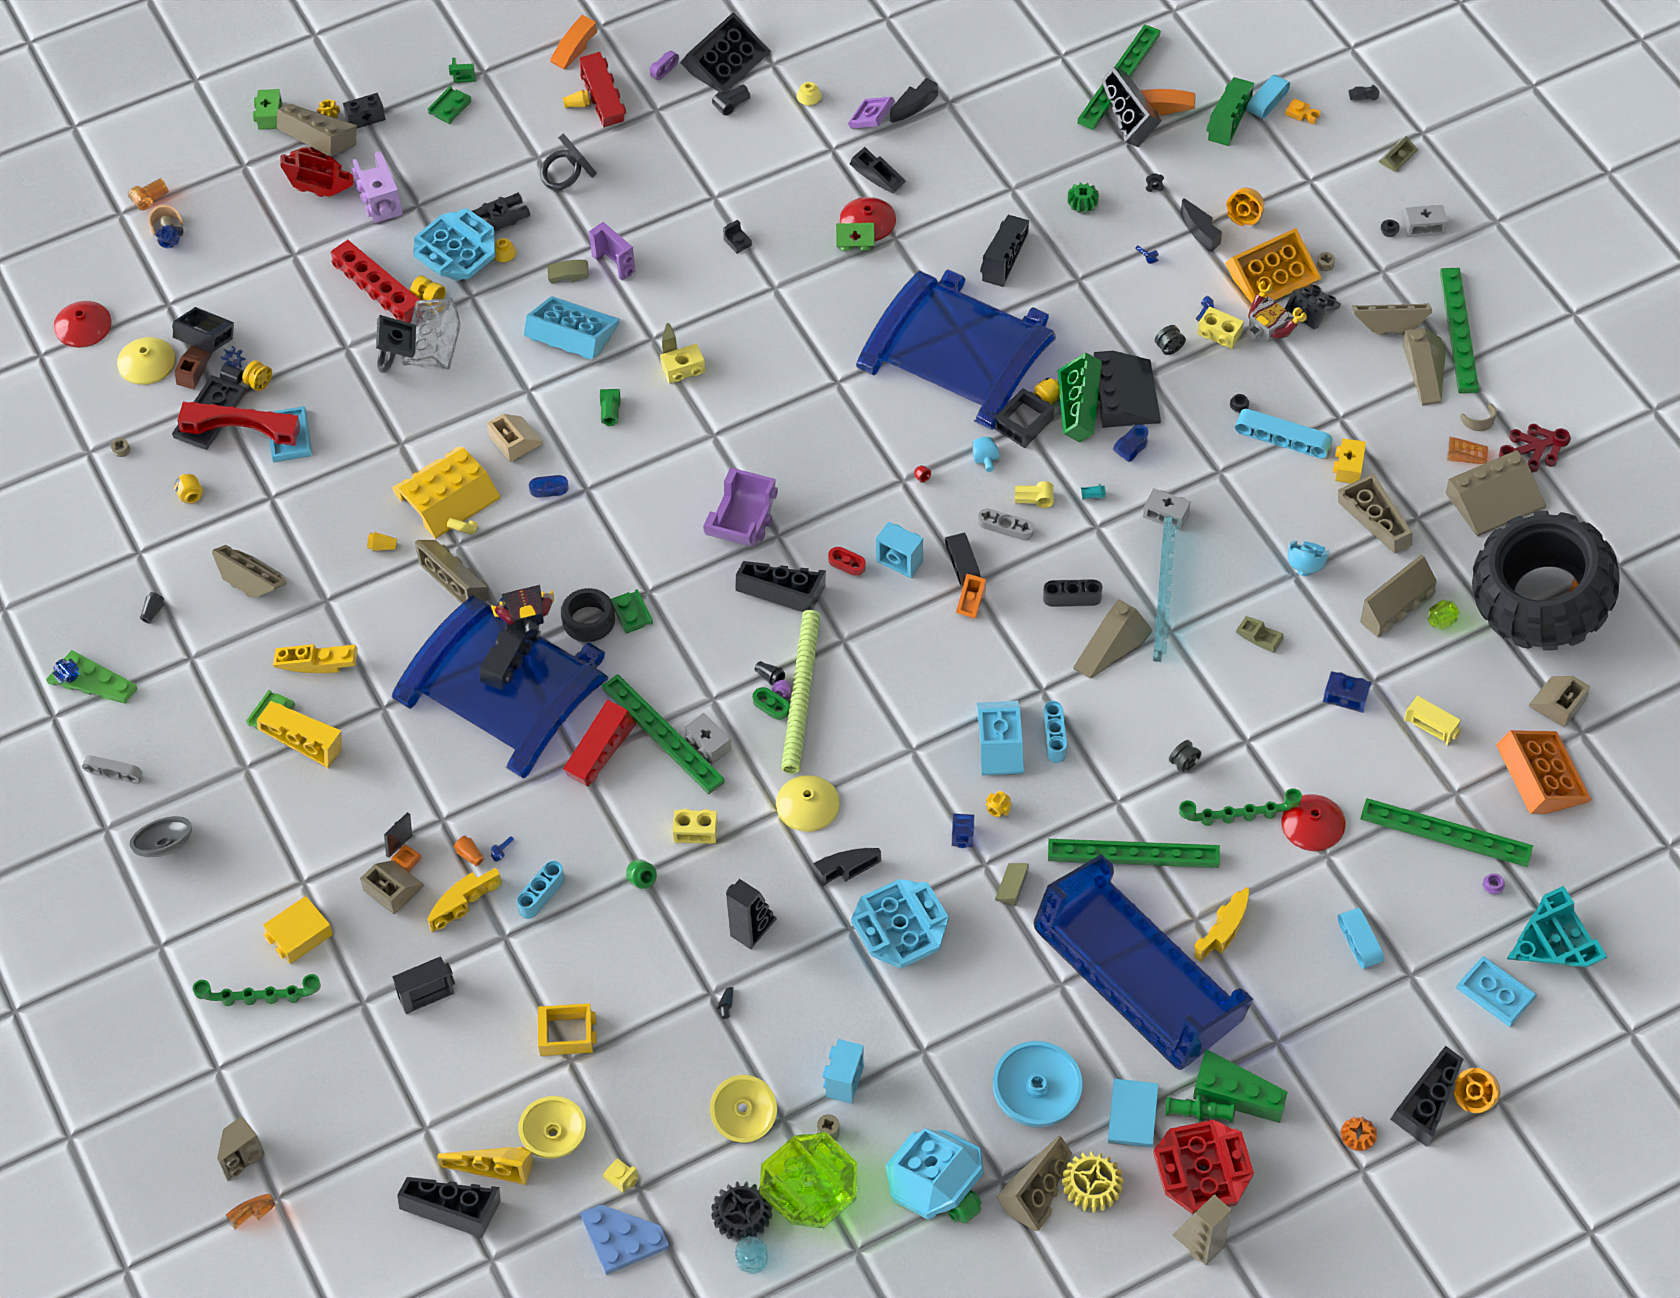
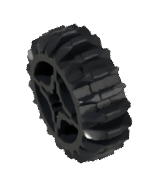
M737 1181L735 1187L732 1188L728 1184L727 1191L720 1189V1196H715V1204L711 1206L713 1211L711 1217L715 1220V1228H719L721 1235L726 1233L728 1240L735 1236L737 1243L740 1237H744L746 1242L749 1239L748 1236H752L756 1240L757 1232L763 1234L765 1232L764 1227H769V1219L772 1218V1204L769 1203L770 1197L764 1195L763 1188L757 1190L756 1184L749 1187L747 1181L744 1183V1186H740V1183ZM733 1202V1207L723 1214L726 1206ZM760 1209L758 1217L751 1222V1216L756 1213V1210Z

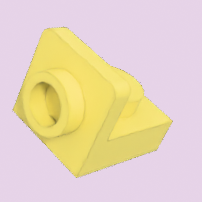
M618 1158L602 1174L606 1181L622 1193H625L628 1188L634 1187L638 1181L637 1168L634 1166L630 1168Z

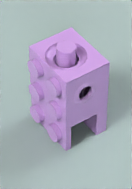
M381 151L374 153L377 167L361 171L357 160L354 159V168H351L354 179H357L354 181L356 190L361 192L362 204L367 205L365 207L367 216L372 217L374 224L403 215L398 189Z

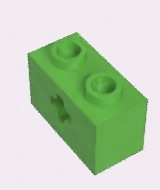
M280 89L258 90L257 97H254L256 111H253V120L257 122L258 129H277V109L282 107Z
M836 223V247H840V251H851L852 247H859L861 251L871 250V247H874V223ZM853 232H857V235L861 236V238L857 239V242L850 238V236H853Z

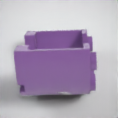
M730 467L724 480V496L716 513L709 512L703 525L704 533L707 536L755 547L759 541L764 540L765 528L771 524L772 515H770L773 499H776L778 494V488L775 487L776 479Z

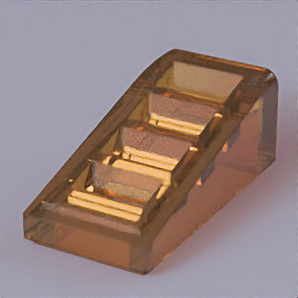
M1449 437L1447 461L1476 464L1487 463L1488 446L1456 437ZM1478 452H1482V457L1478 456Z

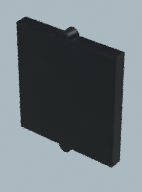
M407 812L384 834L385 852L388 858L412 837L410 813Z

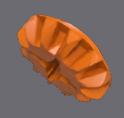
M1353 1116L1343 1124L1341 1138L1350 1149L1364 1151L1375 1144L1377 1128L1373 1126L1372 1121L1364 1119L1363 1116L1361 1118ZM1361 1127L1364 1134L1359 1137V1140H1356V1132L1353 1131H1357Z

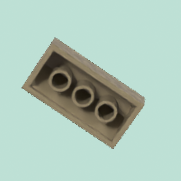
M437 540L415 541L420 566L470 612H473L490 599L489 587L484 580L480 581L472 569H467L459 557H454L446 545H441Z
M1422 554L1364 599L1360 623L1375 636L1379 637L1383 633H1388L1395 623L1403 621L1410 611L1417 610L1426 598L1430 599L1435 594L1437 580Z

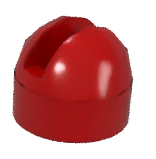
M923 465L917 466L914 470L915 478L921 483H925L931 477V470Z

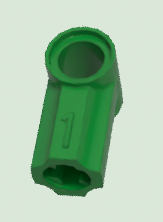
M600 389L601 423L606 426H614V424L618 423V406L621 404L620 389Z

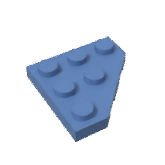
M598 1205L580 1213L606 1275L669 1249L667 1239L661 1226L604 1205Z

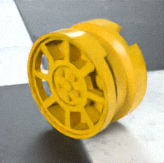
M254 360L245 368L242 380L244 384L252 387L254 390L262 391L270 383L273 372L269 366H264L262 362Z

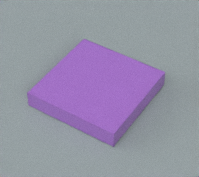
M894 98L864 99L848 122L850 128L879 126L895 103Z

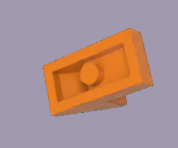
M966 574L956 613L977 618L981 600L985 598L987 579Z

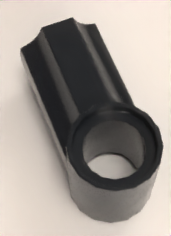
M743 84L727 93L718 92L713 97L712 104L724 116H728L737 105L750 99V93Z

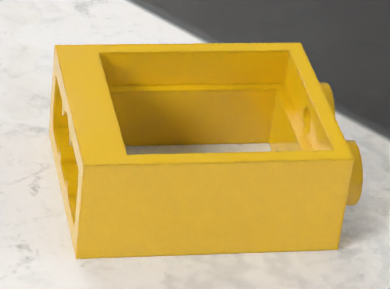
M590 1003L538 1007V1048L540 1056L593 1053V1044H597L596 1031L592 1030V1025L596 1024V1011L591 1010ZM586 1019V1040L549 1042L548 1021Z

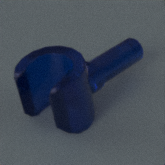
M1139 245L1136 246L1135 249L1145 256L1148 264L1159 261L1157 259L1159 254L1156 250L1148 252Z
M1209 296L1204 297L1201 301L1203 308L1196 317L1197 321L1201 320L1209 306L1214 308V300Z
M512 836L499 846L493 845L491 847V857L495 862L500 861L505 854L502 850L514 840Z

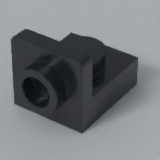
M739 220L729 223L723 228L724 241L736 254L752 246V240L741 229Z

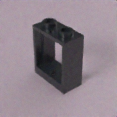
M194 307L174 320L172 324V338L213 353L233 339L234 322ZM194 327H198V328L203 329V330H205V331H207V332H209V333H206V332L201 331V330H199V329H196V328H194Z
M1022 388L994 417V429L1023 448H1026L1054 419V407L1049 402L1037 397L1033 392ZM1023 403L1041 414L1027 429L1009 419Z
M441 956L392 976L398 999L405 1014L454 994L452 986L455 985V981L452 976V969L448 962L444 963Z

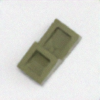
M567 260L547 265L548 280L551 284L568 278L571 282H575L589 277L587 260Z
M1245 616L1236 630V633L1244 639L1273 653L1284 639L1283 633L1266 628L1263 621Z

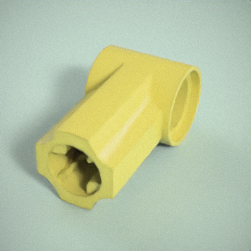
M1047 481L1039 482L1036 486L1015 485V503H1036L1041 508L1051 507L1054 504V485Z

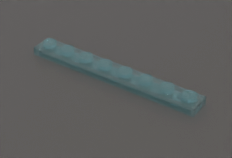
M1164 516L1156 614L1153 661L1161 662L1162 654H1166L1167 642H1163V637L1168 635V625H1164V622L1169 620L1170 608H1166V603H1170L1171 591H1167V587H1171L1172 575L1168 574V570L1173 568V558H1169V555L1174 553V542L1171 541V537H1175L1176 525H1172V517Z

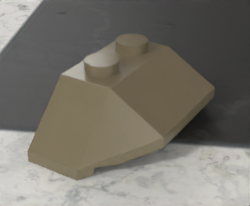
M1429 303L1352 305L1354 315L1377 335H1386L1387 332L1403 335L1406 330L1417 328L1432 313Z
M228 545L212 550V555L222 579L232 587L243 591L249 597H258L287 584L283 574L247 553L231 549Z

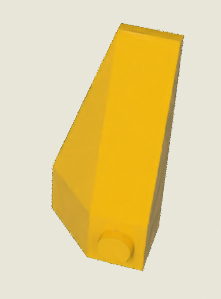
M524 1147L439 1153L437 1157L442 1168L523 1185L527 1184L534 1162L532 1152Z

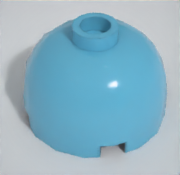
M1298 541L1290 542L1287 555L1288 562L1293 569L1298 571L1299 575L1309 576L1310 573H1317L1324 568L1329 555V550L1325 552L1324 546L1304 541L1303 545L1297 544Z

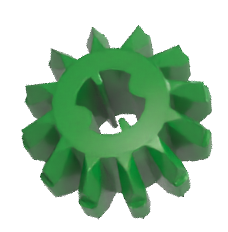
M1080 182L1079 185L1073 184L1072 188L1069 189L1067 202L1072 210L1077 209L1078 213L1080 211L1087 213L1088 210L1093 211L1097 206L1099 193L1095 185L1089 186L1088 182L1086 184Z

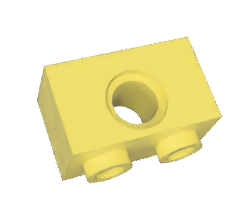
M697 343L660 354L661 367L669 383L705 373V361Z

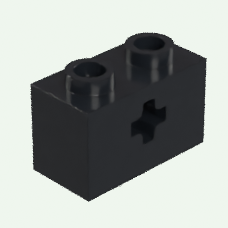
M378 92L343 103L347 122L357 125V129L386 120L383 104Z

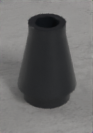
M150 592L145 597L140 620L150 624L164 606V597Z
M762 661L755 665V672L762 676L771 686L779 680L785 679V672L781 667Z

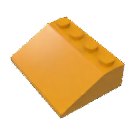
M1297 228L1235 255L1225 262L1233 280L1251 303L1256 294L1260 293L1259 283L1265 281L1263 290H1266L1269 284L1272 287V291L1269 294H1265L1264 297L1269 296L1275 301L1292 293L1295 289L1305 287L1322 279Z

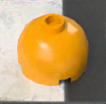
M1244 187L1236 190L1226 202L1228 217L1240 226H1244V224L1254 225L1259 221L1265 209L1262 195L1253 188Z
M1482 1068L1467 1069L1461 1072L1455 1080L1454 1097L1457 1104L1465 1111L1484 1113L1492 1109L1499 1100L1500 1084L1497 1078L1487 1070Z

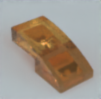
M264 1194L239 1204L225 1215L229 1224L234 1229H237L252 1215L259 1221L276 1204L270 1194Z

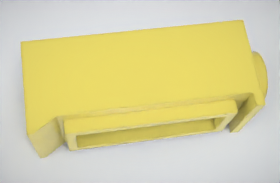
M1418 695L1406 710L1404 721L1411 722L1438 739L1446 741V745L1452 739L1456 740L1461 732V729H1459L1460 719Z

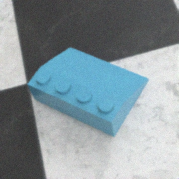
M551 296L527 314L524 336L529 337L533 341L547 343L550 347H558L568 353H576L582 355L583 358L593 359L601 353L618 326L620 319Z

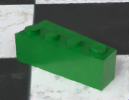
M1205 1049L1194 1088L1193 1099L1196 1100L1199 1094L1201 1095L1202 1102L1208 1099V1102H1217L1219 1104L1231 1105V1103H1235V1111L1280 1123L1288 1092Z

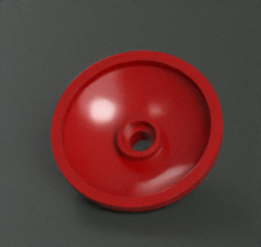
M862 197L849 202L843 208L840 214V223H874L875 242L887 237L893 231L896 225V214L892 206L886 201L875 197ZM853 232V236H850V238L857 240L861 236H858L857 232Z
M78 301L66 306L57 314L54 320V332L56 337L67 346L77 348L88 347L98 343L108 334L112 324L109 311L100 303Z
M1307 794L1302 795L1299 806L1283 812L1281 825L1285 836L1295 846L1308 851H1323L1333 847L1341 840L1345 831L1346 821L1344 813L1334 801L1321 795Z

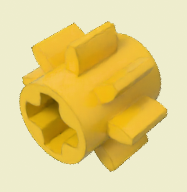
M325 99L321 103L319 102L320 108H317L318 113L338 119L337 113H340L339 105H336L335 100Z
M1002 791L996 792L995 795L990 793L986 799L987 811L994 817H1000L1002 814L1007 816L1012 809L1010 807L1012 805L1010 802L1011 798Z

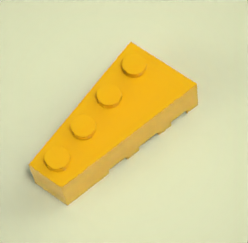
M270 701L257 719L258 730L326 768L330 767L342 750L341 730L286 708L282 704Z

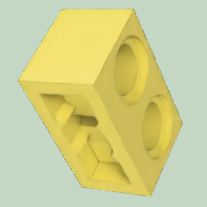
M1209 306L1199 321L1198 335L1233 349L1243 333L1244 321Z
M689 809L674 810V843L716 844L717 811L709 809L701 811Z

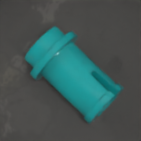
M1105 485L1081 487L1082 500L1100 498L1102 500L1103 497H1106Z

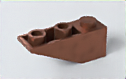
M191 345L181 356L175 369L176 385L195 390L212 353Z

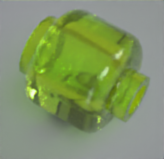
M1443 599L1429 608V617L1427 619L1432 627L1445 630L1458 621L1459 610L1454 602Z

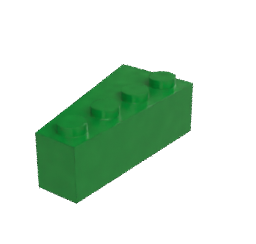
M1233 77L1231 82L1227 83L1225 92L1210 115V121L1206 132H1209V141L1226 146L1230 145L1247 109V105L1253 96L1254 82Z
M1086 352L1057 370L1063 434L1079 443L1094 434L1102 363L1101 360Z

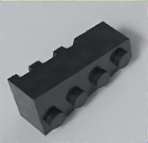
M743 561L736 573L735 591L801 612L813 610L825 588L826 570L812 572L809 571V568L795 570L788 569V566L784 565L770 567V564Z
M739 878L726 891L730 936L749 949H752L777 918L773 915V911L769 909V905L765 903L766 900L761 892Z
M1446 1045L1390 1118L1391 1121L1426 1147L1434 1137L1435 1130L1464 1060Z
M406 1177L397 1194L400 1210L483 1238L501 1202L500 1187L491 1186V1188H484L478 1184L466 1186L458 1185L457 1182L451 1181L439 1183L433 1179Z

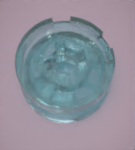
M746 1237L737 1244L735 1257L738 1268L741 1271L748 1272V1274H756L766 1267L768 1262L767 1247L761 1239Z

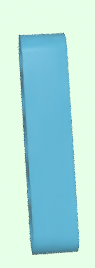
M1243 409L1235 425V430L1239 434L1317 458H1325L1333 441L1332 436L1326 432L1250 409Z

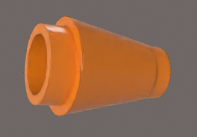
M465 835L454 844L455 852L475 867L484 861L485 858L472 838H468Z

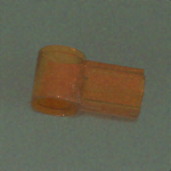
M159 178L144 187H133L129 191L128 197L139 210H145L150 207L153 200L169 191L163 179Z

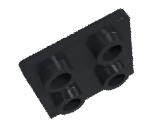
M1312 284L1293 290L1284 309L1293 315V311L1296 308H1301L1302 312L1298 316H1301L1303 312L1307 316L1303 323L1312 329H1317L1325 313L1340 308L1341 303L1336 301L1337 299L1334 296L1321 291L1322 289L1319 286Z

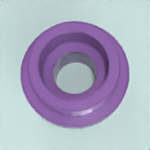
M779 680L772 686V691L786 700L792 694V686L785 680Z
M1492 873L1484 878L1483 888L1486 892L1499 894L1504 890L1505 882L1499 874Z

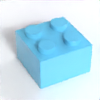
M888 521L876 537V562L911 578L923 562V538L917 533H911L900 525Z
M838 1039L836 1046H832L830 1050V1065H826L823 1071V1078L825 1079L823 1088L826 1089L827 1098L852 1104L864 1068V1045Z

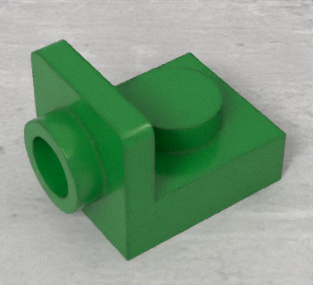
M456 57L452 58V64L449 65V75H453L454 83L476 82L474 63L457 64Z

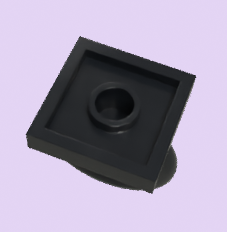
M564 133L558 139L568 150H559L550 154L544 160L540 169L542 183L552 190H563L573 185L580 176L582 167L591 178L597 174ZM566 157L574 166L572 175L561 183L550 181L547 175L549 166L556 159Z
M379 315L377 319L376 349H379L377 367L380 373L389 371L396 354L413 359L416 352L415 324Z

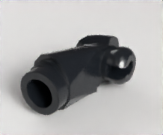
M1373 84L1370 87L1355 86L1349 90L1351 101L1368 100L1369 98L1377 100L1380 94L1378 87Z

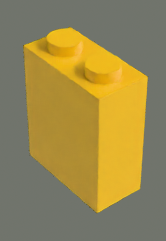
M304 896L263 924L265 930L263 936L270 945L274 944L277 947L275 950L282 960L286 958L290 964L333 935L330 924L307 896Z

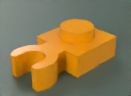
M1294 98L1287 107L1285 115L1301 122L1305 118L1310 124H1315L1316 117H1320V111L1318 109H1310V104Z

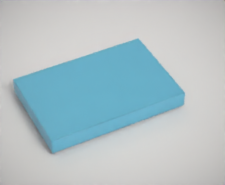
M305 406L272 411L275 413L298 415L300 422V431L295 446L276 444L269 438L273 462L312 456Z
M1484 956L1481 957L1456 987V989L1509 1027L1537 996L1535 992Z
M1114 1079L1108 1143L1153 1148L1158 1083Z

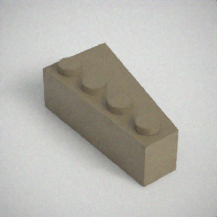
M1374 473L1338 489V503L1394 554L1412 546L1411 529Z
M1214 1194L1173 1236L1190 1251L1195 1260L1202 1261L1207 1265L1225 1248L1232 1210Z

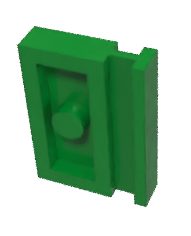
M449 86L428 108V114H433L436 118L450 124L471 103V96L457 89L454 90Z
M638 589L635 592H628L611 598L614 611L625 634L641 629L644 625L653 624L652 617Z

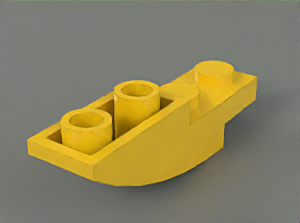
M314 644L275 648L273 666L283 670L303 673H338L341 667L356 666L358 648L355 644L316 648Z
M494 868L478 878L471 872L446 891L427 918L431 932L444 928L455 919L462 918L469 912L468 903L477 901L482 895L492 892L502 885L498 870Z
M1245 887L1241 892L1237 891L1227 905L1224 904L1218 909L1216 924L1211 927L1208 932L1209 934L1205 938L1201 937L1195 943L1194 958L1199 962L1214 949L1222 954L1233 941L1245 917L1249 888Z

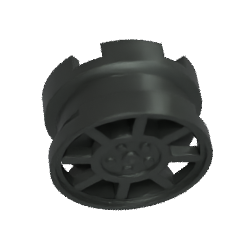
M1176 325L1164 327L1155 337V343L1164 355L1176 353L1183 347L1186 341L1185 336L1180 333Z
M1185 740L1172 751L1169 756V762L1175 764L1177 769L1184 773L1185 769L1189 771L1195 766V761L1200 759L1202 752L1197 747H1193L1190 740Z

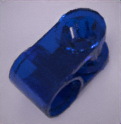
M1140 424L1133 426L1130 431L1115 443L1113 451L1126 461L1131 462L1146 448L1148 444V428Z

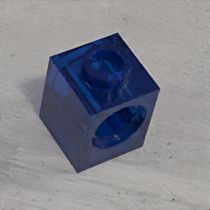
M953 813L952 846H957L958 848L973 847L975 815Z

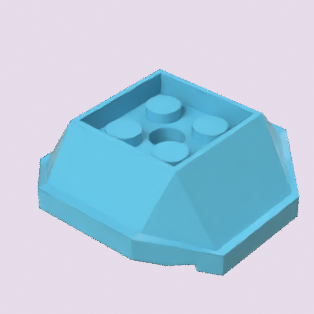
M467 208L459 210V212L442 214L414 237V257L440 276L449 277L455 281L470 279L495 258L494 227Z
M898 879L861 896L851 917V923L871 957L900 969L940 951L949 921V916L929 883H917ZM902 924V925H904V926H903V927H897L896 925Z
M924 1128L920 1132H912L885 1165L893 1201L927 1220L935 1217L936 1214L957 1207L984 1174L983 1157L980 1147L947 1130L935 1131Z

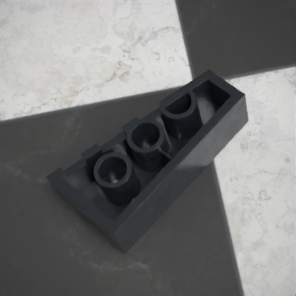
M1112 67L1102 79L1108 99L1113 104L1112 109L1114 114L1117 115L1118 125L1124 133V141L1139 147L1162 122V119L1127 72Z
M1008 214L1005 220L1001 222L998 232L983 255V262L980 268L983 282L1004 287L1029 233V220Z
M507 623L504 632H499L495 647H491L480 667V682L503 690L506 684L512 681L516 669H520L524 657L530 654L534 642H538L541 636L539 625H537L538 633L528 636L525 629L516 630L513 624Z

